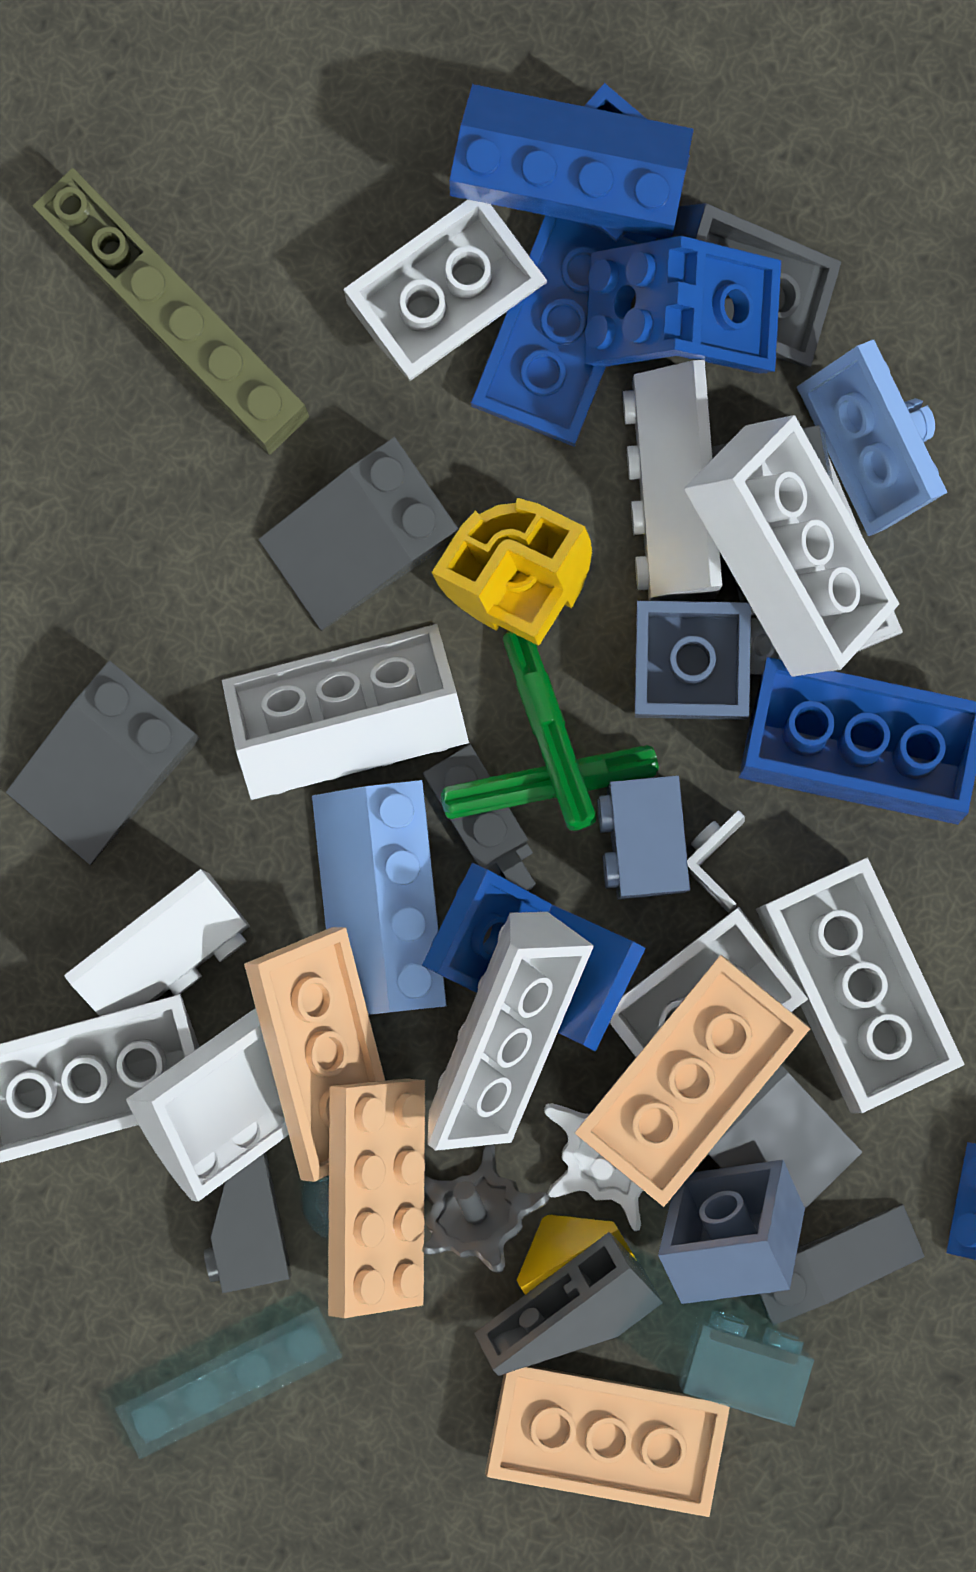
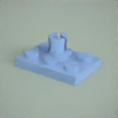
M875 340L856 346L797 386L815 426L819 425L825 434L829 456L868 536L887 529L948 493L939 476L938 469L924 445V442L931 439L934 435L935 419L928 405L921 408L923 401L914 398L903 401Z

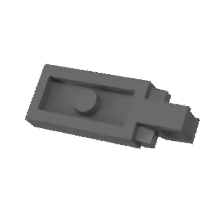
M471 744L423 772L425 779L440 803L441 793L446 786L490 777ZM509 807L450 819L477 865L497 875L502 872L506 880L527 891L536 886V883L522 862L523 859L533 854L527 844L528 838Z

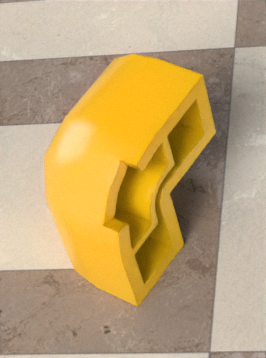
M517 498L516 503L496 505L481 514H478L475 510L461 525L433 569L432 574L445 595L469 615L496 631L500 626L539 646L564 605L572 608L583 588L591 562V540L585 526L538 503Z

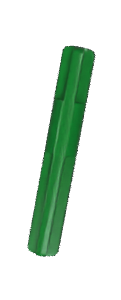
M508 631L503 636L504 646L517 681V689L532 732L536 736L567 828L572 831H578L582 828L590 827L596 822L595 811L568 737L561 709L549 675L545 671L537 645Z
M650 745L577 759L587 791L608 787L609 783L614 781L651 778L659 770L656 752ZM546 766L446 786L441 793L443 810L446 817L450 819L557 798Z

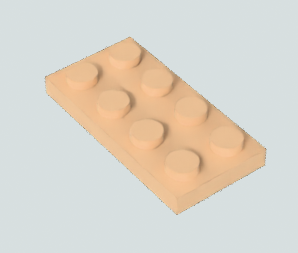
M331 927L244 964L300 1179L303 1181L315 1182L329 1175L330 1086L385 1081L346 927Z
M720 955L580 1125L575 1134L664 1207L807 1034L810 1027L723 955Z
M408 1078L330 1086L328 1316L350 1318L423 1305L424 1253L422 1248L424 1245L425 1080Z
M527 1366L503 1375L485 1475L489 1478L709 1517L730 1404L727 1401L536 1366Z

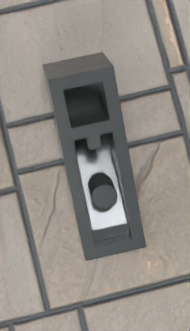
M267 1152L225 1181L211 1234L213 1247L204 1249L210 1282L220 1281L222 1294L288 1280L292 1276Z
M898 1205L798 1246L790 1290L758 1294L768 1321L774 1326L828 1304L924 1258L925 1256L904 1205Z
M608 1232L474 1334L493 1371L500 1376L618 1337L663 1302L643 1267Z

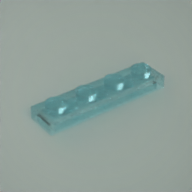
M319 1305L118 1405L115 1410L139 1459H142L342 1358L343 1353Z

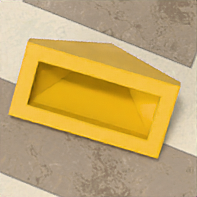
M547 1215L540 1222L518 1275L517 1282L526 1295L608 1232L634 1258L635 1256L616 1224L612 1221Z

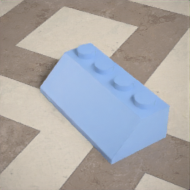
M422 780L364 786L312 795L326 929L331 927H346L368 1015L447 1006L444 977L422 966L431 943L439 931Z

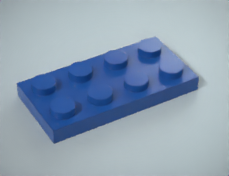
M545 215L529 257L546 278L547 283L507 311L472 399L471 407L575 447L606 366L599 367L585 364V330L588 316V276L591 266V253L656 241V237L627 232L615 242L596 225Z

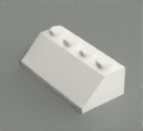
M704 359L692 360L634 374L632 390L623 391L625 424H635L637 442L636 446H627L629 480L639 479L641 501H631L633 535L644 534L645 556L635 557L636 581L638 590H648L649 601L715 599L722 587L720 551L683 489L712 460Z
M437 624L222 680L235 748L251 800L280 794L291 789L326 780H334L341 776L379 766L391 765L398 761L433 752H441L448 748L469 743L457 692Z
M549 912L510 913L506 923L499 932L497 946L486 972L479 981L477 995L465 1023L459 1030L458 1041L447 1068L439 1079L438 1090L429 1109L428 1145L434 1150L511 1143L594 946Z
M175 995L0 1043V1163L139 1125L126 1099L199 1048V1043L181 995Z

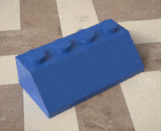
M472 84L460 126L449 180L450 196L661 239L672 238L694 129Z
M766 658L749 724L739 778L957 825L968 814L976 775V701L836 671L791 677L782 660Z

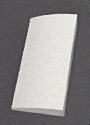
M256 1008L126 1099L135 1119L155 1153L192 1201H200L289 1135Z

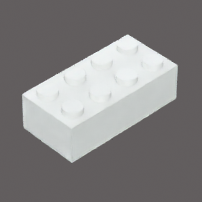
M795 415L744 426L683 488L791 677L841 670L899 605L897 598Z
M868 857L756 908L779 960L808 998V1000L801 1004V1008L850 1113H864L965 1065Z

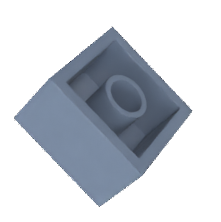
M637 601L635 718L746 720L749 717L751 605L749 603Z
M679 776L610 782L607 787V795L599 796V799H597L600 833L611 832L612 852L602 855L605 888H616L617 900L683 894L689 891L690 885Z
M783 1159L693 1172L672 1196L658 1256L681 1304L790 1290L805 1207Z

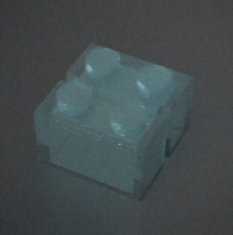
M712 1310L709 1320L696 1316L677 1380L683 1393L795 1427L814 1363L812 1356L803 1349L804 1342L798 1340L799 1337L770 1327H766L764 1336L748 1332L749 1325L744 1323L745 1320Z

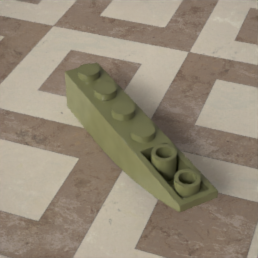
M74 168L69 170L33 205L37 213L109 290L269 455L309 418L305 404Z

